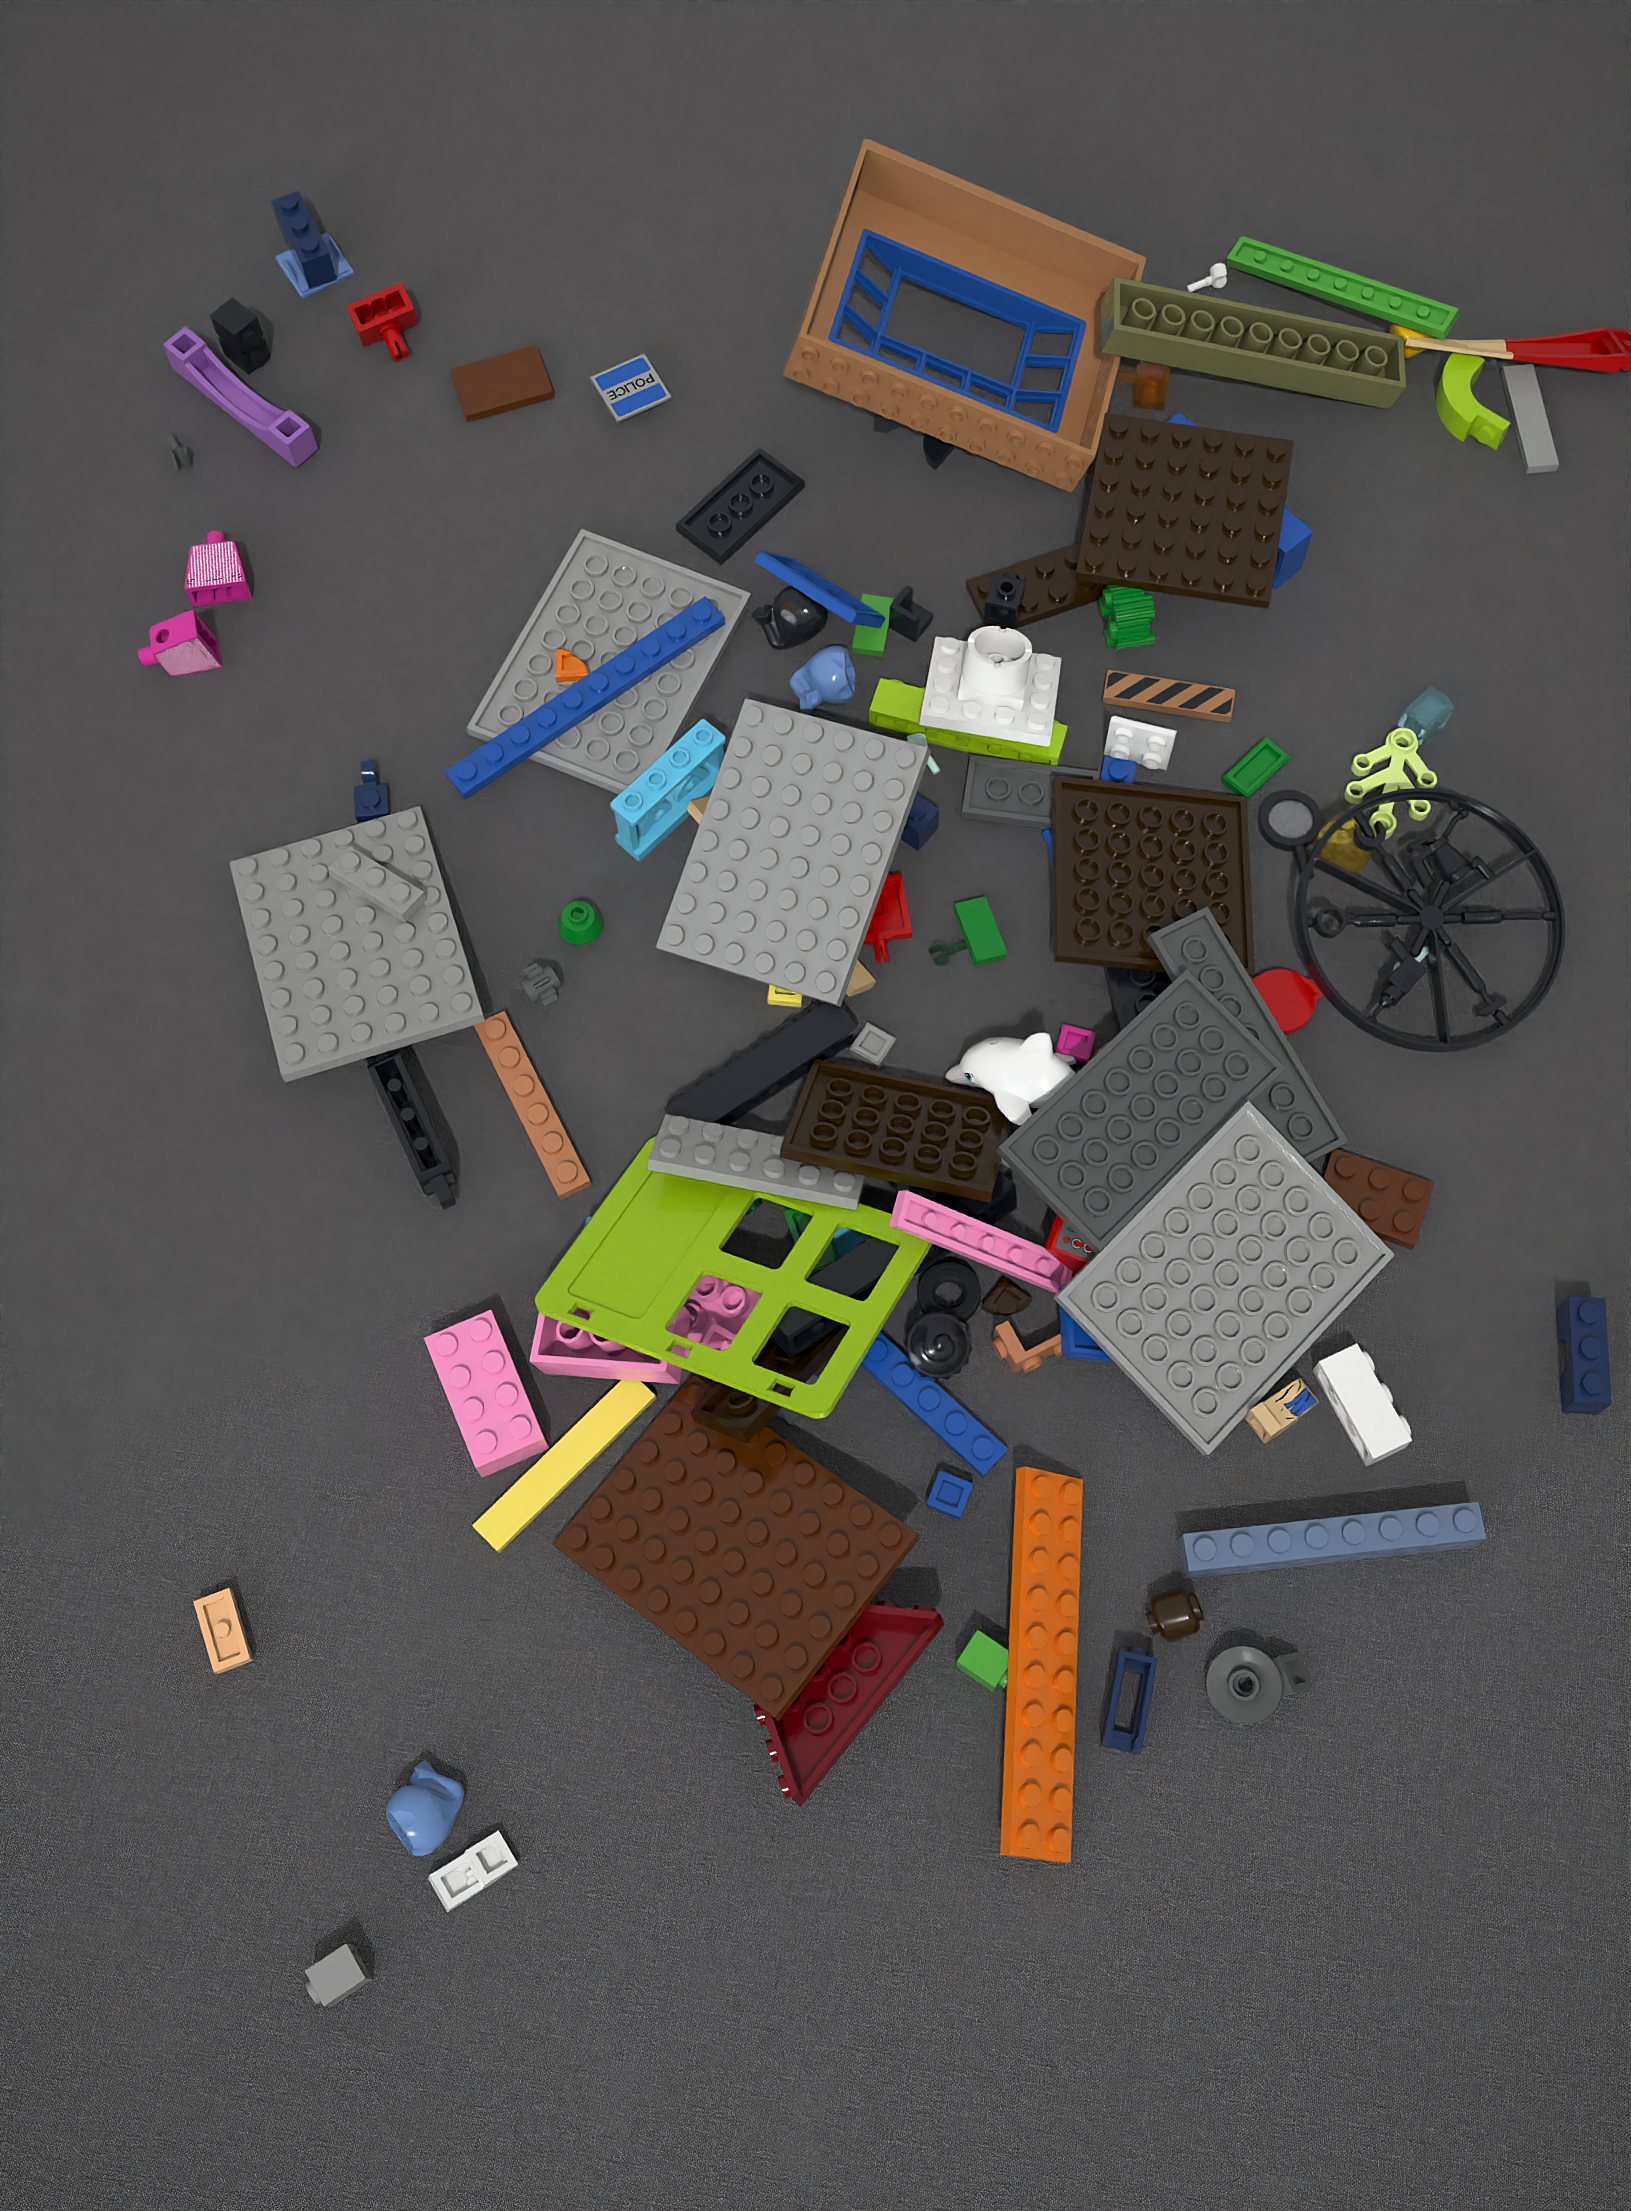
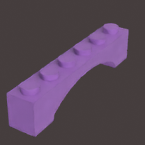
M186 326L163 344L173 370L295 468L318 450L309 424L290 409L286 412L280 410L254 393L224 366L207 347L206 342Z

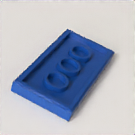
M764 551L758 552L755 563L844 620L856 625L875 628L882 627L886 619L884 615L789 556Z

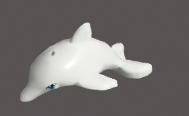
M1036 1033L1030 1035L1026 1040L1008 1037L987 1038L972 1045L963 1055L960 1064L952 1067L945 1077L953 1084L986 1089L994 1095L998 1109L1008 1120L1021 1126L1032 1116L1030 1107L1039 1109L1076 1074L1069 1066L1076 1064V1060L1073 1056L1053 1053L1052 1041L1048 1033Z

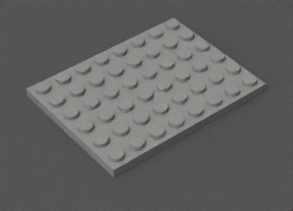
M581 529L469 722L467 732L471 736L489 742L574 685L576 682L557 683L556 649L572 652V655L584 662L588 674H590L705 596L723 615L725 625L528 757L531 760L620 794L674 745L752 600L751 593Z
M745 698L656 948L669 954L841 1007L931 753L929 748Z
M420 806L229 862L280 1073L284 1082L485 1022ZM351 846L424 891L427 900L406 922H403L331 877L327 868Z
M1248 1100L1211 1135L1100 1252L1096 1253L1053 1298L1199 1452L1205 1456L1209 1455L1246 1416L1250 1409L1259 1402L1395 1254Z

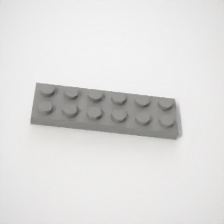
M665 1114L648 1157V1170L857 1210L866 1180L864 1175L780 1158L781 1145L785 1136Z

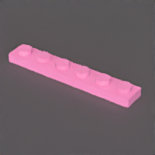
M907 1190L898 1191L889 1226L1056 1294L1059 1292V1287L1071 1280L1073 1272L1046 1251L1044 1247Z

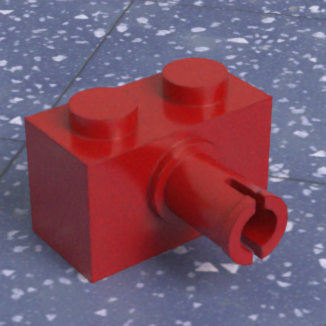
M402 282L346 306L351 322L363 347L384 339L393 361H401L398 348L404 359L410 355L411 352L400 332L418 325L414 307Z

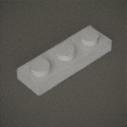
M351 846L327 868L331 877L403 922H406L427 900L424 891Z

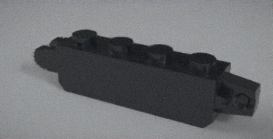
M395 1050L387 1051L385 1053L389 1056L376 1061L375 1055L366 1058L369 1064L367 1069L424 1193L427 1196L436 1193L443 1210L456 1205L449 1186L456 1184L457 1179L399 1052L396 1053Z

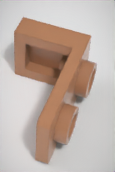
M1009 1321L995 1327L994 1340L991 1341L993 1349L1000 1360L1006 1359L1013 1373L1022 1369L1025 1373L1033 1371L1044 1363L1042 1359L1054 1353L1056 1357L1062 1356L1061 1334L1025 1351Z

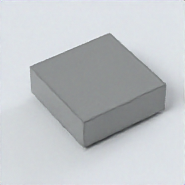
M867 1022L850 1047V1054L879 1070L895 1046L896 1038Z

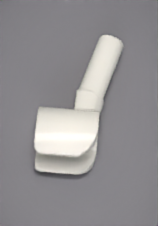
M1218 263L1213 265L1209 270L1210 276L1187 285V291L1193 292L1210 285L1217 289L1223 288L1227 282L1225 264Z

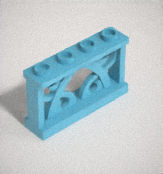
M701 719L610 803L611 809L615 813L618 834L615 836L616 843L639 862L691 815L686 809L690 801L711 795L724 759L723 744L726 742V738L721 732L705 719Z

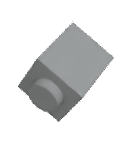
M348 1943L305 1970L309 1981L305 1983L309 1995L316 2004L322 2002L325 2007L334 2006L373 1980L355 1945Z

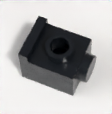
M1005 572L1002 575L994 574L985 602L983 620L1015 627L1024 598L1026 581L1021 580L1013 572Z

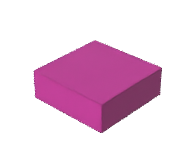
M1063 1024L1055 1053L1073 1056L1077 1065L1085 1066L1089 1062L1096 1032Z

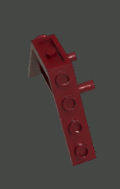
M877 1601L876 1605L869 1604L779 1721L775 1720L756 1704L753 1705L761 1727L767 1725L771 1738L765 1740L773 1762H780L783 1774L778 1776V1780L786 1799L792 1797L799 1807L803 1805L945 1625L940 1613L936 1612V1609L925 1605H915L913 1609L899 1608V1605L889 1601Z

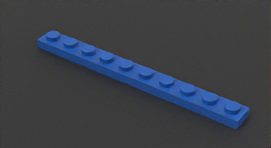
M704 596L444 771L446 778L464 800L468 799L725 625L723 615Z

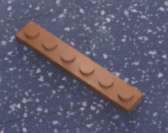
M505 1011L485 1019L483 1023L474 1025L478 1037L559 1199L562 1200L592 1186Z

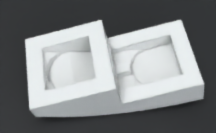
M498 1830L467 1849L460 1857L430 1874L428 1879L446 1911L449 1912L515 1868L518 1863Z

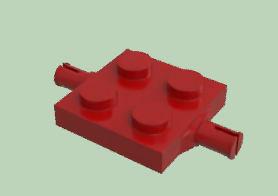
M902 873L887 875L863 945H873L876 963H882V956L884 963L890 960L887 943L912 938V928Z

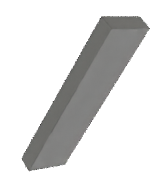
M1533 364L1505 366L1502 368L1500 375L1525 473L1556 471L1559 462Z

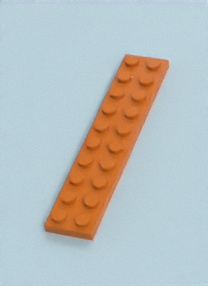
M1027 1466L1016 1468L1000 1855L1071 1863L1083 1480Z

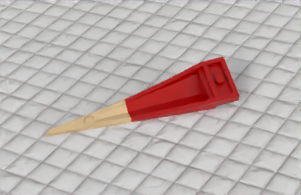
M1609 327L1550 336L1500 340H1442L1409 337L1405 345L1596 372L1618 373L1619 369L1631 372V331Z

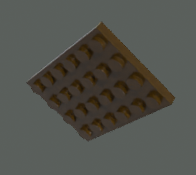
M814 1058L782 1142L780 1158L991 1203L1002 1163V1158L996 1153V1149L1009 1137L1012 1122L998 1109L995 1098L992 1095Z

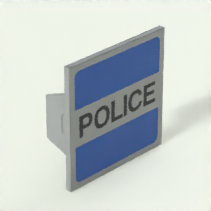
M641 354L590 377L604 404L617 423L672 399L645 354Z

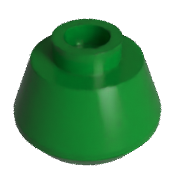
M575 901L564 908L558 918L557 927L561 937L568 943L585 945L594 941L600 935L603 928V919L600 912L592 905L583 901Z

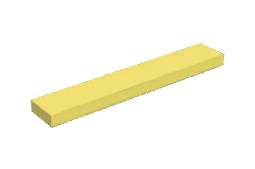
M621 1380L472 1525L473 1528L500 1553L656 1400V1395L641 1381Z

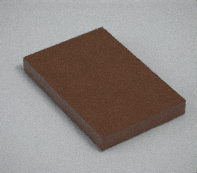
M537 345L450 369V374L467 423L554 398L553 389Z

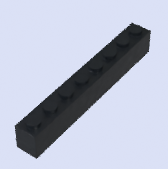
M1000 1171L991 1203L939 1192L938 1195L930 1199L933 1202L989 1225H993L1017 1209L1016 1185ZM872 1237L867 1241L857 1244L852 1251L838 1260L831 1261L824 1269L806 1281L850 1298L864 1301L873 1291L899 1246ZM932 1244L914 1276L952 1251ZM793 1306L786 1311L770 1337L792 1358L843 1323Z

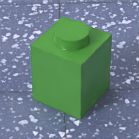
M977 1629L957 1660L955 1667L994 1692L998 1684L1004 1688L1007 1686L1009 1650Z

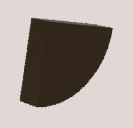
M1002 1279L983 1304L982 1310L998 1316L1014 1315L1027 1308L1032 1302V1298L1005 1279Z

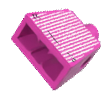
M220 531L207 533L206 544L193 545L190 548L185 590L193 607L253 599L243 560L236 542L225 541V535Z
M194 610L187 611L151 626L149 629L151 645L138 649V656L144 667L160 663L170 676H180L222 668L219 640Z

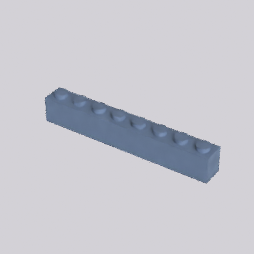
M1479 1502L1187 1533L1182 1534L1177 1542L1183 1579L1473 1548L1486 1539Z

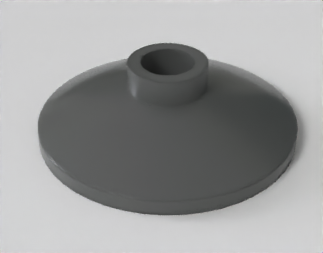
M1237 1646L1223 1651L1213 1660L1207 1672L1206 1689L1213 1707L1224 1718L1239 1724H1254L1268 1718L1276 1710L1282 1698L1283 1681L1276 1663L1266 1653L1249 1646ZM1243 1677H1249L1252 1680L1253 1688L1251 1691H1245L1241 1688L1240 1681Z

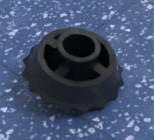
M943 1310L936 1313L928 1311L924 1316L917 1317L915 1323L908 1328V1336L904 1341L906 1346L905 1356L909 1359L911 1368L917 1370L921 1377H929L934 1381L940 1378L948 1380L953 1374H959L962 1366L969 1363L968 1355L973 1350L970 1344L972 1335L966 1330V1323L959 1321L955 1314H947Z

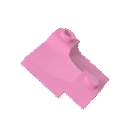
M712 1275L704 1276L683 1306L691 1314L687 1339L718 1351L726 1350L762 1294ZM685 1349L684 1356L686 1358L689 1356V1352L691 1350Z

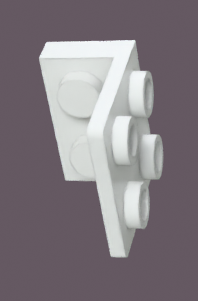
M1112 716L1103 755L1135 761L1149 769L1159 768L1167 770L1177 731Z

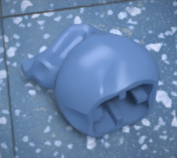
M832 645L817 652L805 665L795 671L789 680V686L799 698L800 710L804 714H809L821 702L843 705L850 702L856 694L854 663L847 648L839 645Z
M426 1760L414 1767L415 1772L410 1778L411 1785L402 1786L392 1795L386 1807V1819L390 1827L412 1856L430 1854L443 1844L458 1818L464 1801L463 1785L456 1780L437 1773Z

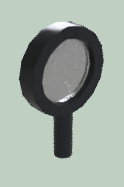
M1297 791L1276 793L1263 804L1258 818L1259 831L1264 840L1274 848L1283 851H1293L1301 875L1305 862L1309 857L1306 848L1317 839L1323 823L1322 812L1317 803L1306 794ZM1313 870L1311 872L1310 880L1315 877Z

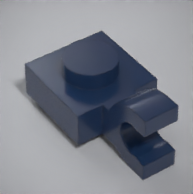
M360 761L363 786L354 787L355 817L357 822H366L390 815L388 787L386 784L378 785V770L375 769L374 761Z

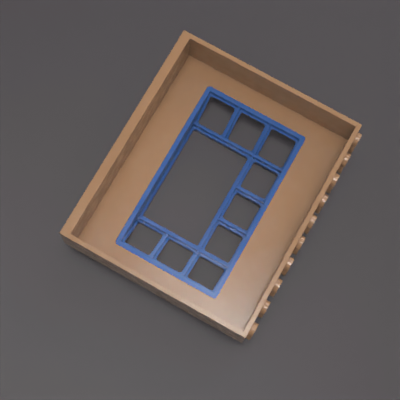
M864 137L847 178L782 375L1072 493L1095 458L1105 413H1107L1121 356L1101 352V300L1114 277L1141 282L1147 258ZM866 248L892 273L887 293L859 269ZM901 278L1024 328L1025 332L1010 385L884 334ZM855 282L881 307L876 328L848 304ZM843 317L869 340L870 347L868 351L837 339ZM1034 333L1074 334L1068 356L1029 354ZM883 347L916 362L914 370L877 355L879 348ZM925 366L960 379L959 388L923 374ZM1025 367L1064 368L1059 391L1019 389ZM970 384L1004 397V407L969 393ZM1015 402L1055 403L1050 424H1044L1013 411Z

